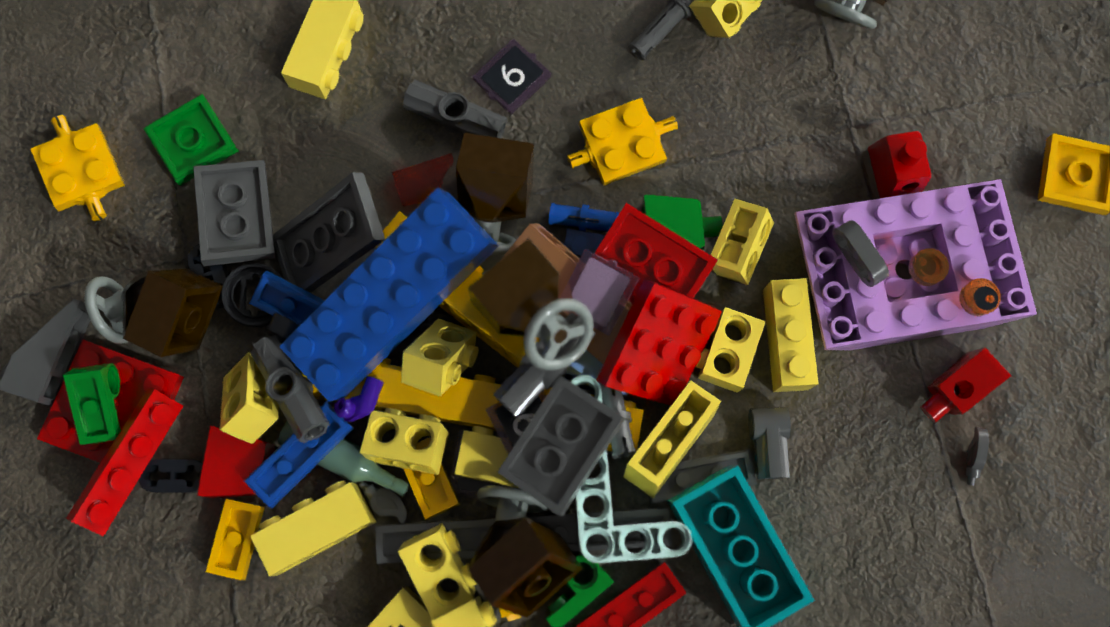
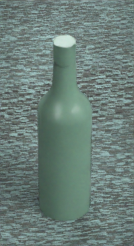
M288 421L279 435V445H282L294 433ZM343 438L317 464L350 482H374L389 490L391 489V491L404 497L410 486V483L396 478V476L380 468L377 463L366 459L359 453L361 446L346 438Z

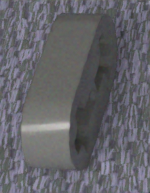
M849 220L833 230V237L837 246L864 284L873 287L889 277V270L885 261L858 223Z

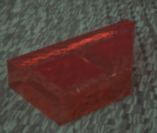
M452 153L392 172L403 207L426 200L437 188L441 187L448 169L454 163Z

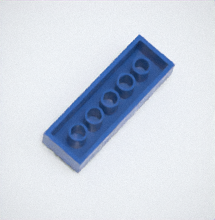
M437 188L279 347L328 402L346 398L499 245L449 192Z

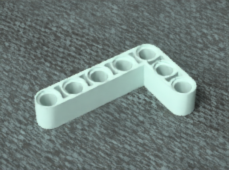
M581 375L571 381L577 387L581 385L590 387L594 392V398L602 402L601 387L595 378ZM606 448L598 461L601 468L599 476L593 479L587 478L575 497L579 548L582 555L591 562L606 563L677 557L685 554L691 546L692 536L686 525L680 522L670 521L613 526ZM597 496L603 501L604 510L599 517H589L584 512L583 502L587 497ZM669 528L677 529L682 537V543L675 550L668 549L663 543V535ZM631 531H638L644 537V547L638 553L629 552L624 544L626 535ZM592 534H600L607 541V549L600 556H592L587 551L586 541Z

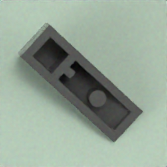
M73 299L12 354L9 363L3 367L0 374L1 391L49 406L53 405L64 381L63 374L68 372L90 323L84 302Z

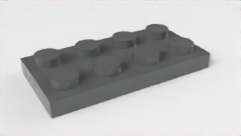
M357 172L350 173L273 235L274 248L284 280L310 293L386 240L364 173Z

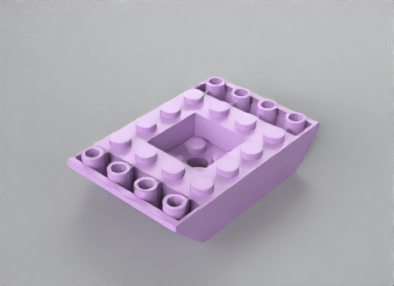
M1001 179L798 211L794 214L825 350H856L984 329L1037 314ZM849 220H853L860 225L888 267L889 277L873 287H869L862 282L834 240L833 230ZM927 255L932 258L935 263V271L930 277L921 278L913 272L911 264L916 256ZM919 259L917 261L918 265L921 267L926 265V261L924 259ZM898 263H904L910 267L912 272L910 279L905 280L897 275L896 265ZM987 286L996 291L998 304L995 308L983 310L975 304L974 293L978 288ZM993 295L986 296L988 303L994 302L995 298Z

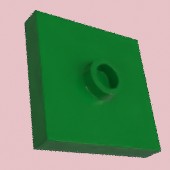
M203 94L143 128L174 180L180 186L194 178L193 166L218 164L239 151Z

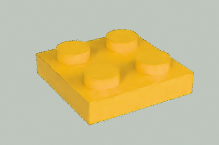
M1054 133L1046 139L1037 201L1104 216L1109 214L1110 146Z

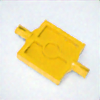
M642 98L580 120L579 127L585 139V149L567 155L570 167L573 169L590 162L598 171L604 186L665 163L667 157L660 142V135L677 130V121L675 122V117L671 116L655 123L649 116Z
M64 115L57 116L59 121L53 117L51 123L55 128L57 137L30 148L53 206L60 212L75 205H87L93 221H99V216L104 219L107 214L103 209L100 199L108 192L125 186L104 134L97 123L77 131H71Z

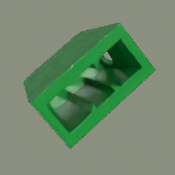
M644 195L641 204L642 213L700 249L704 250L705 238L719 237L723 227L722 217H702L700 200L659 195Z

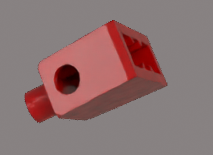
M919 131L885 136L868 147L880 198L923 192L931 179V169L926 154L927 146Z
M986 347L969 351L927 387L933 396L922 404L920 408L934 423L948 412L951 415L964 414L1012 375ZM955 385L958 387L959 390L958 396H956L954 392Z
M210 426L197 496L210 498L258 496L244 481L275 451V445L259 439L250 444L220 431L219 427Z

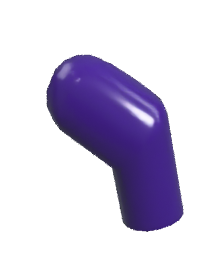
M367 376L360 395L349 399L341 398L335 403L334 412L336 416L343 418L346 422H353L370 415L375 409L384 382Z

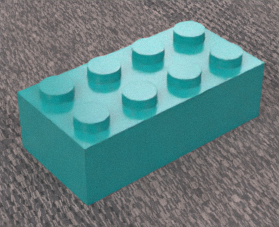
M728 465L667 500L677 521L686 525L690 530L692 536L691 546L737 627H771L815 601L738 465Z

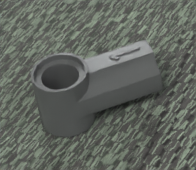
M750 408L748 427L750 438L754 441L757 479L790 478L787 440L790 438L791 421L788 408Z

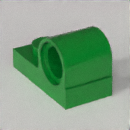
M113 363L79 367L63 374L80 445L115 440L121 431L114 399L120 392V376L116 366Z
M583 555L575 556L578 562H586L592 567L593 575L590 581L583 584L577 583L573 578L569 580L568 584L575 593L570 598L564 593L548 606L551 614L547 616L546 620L552 627L564 626L614 583L598 563L589 561Z

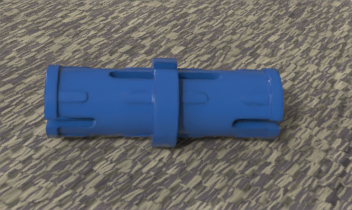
M551 203L548 223L550 225L577 227L579 231L586 232V229L608 232L620 212L589 209L590 205L582 204V207Z

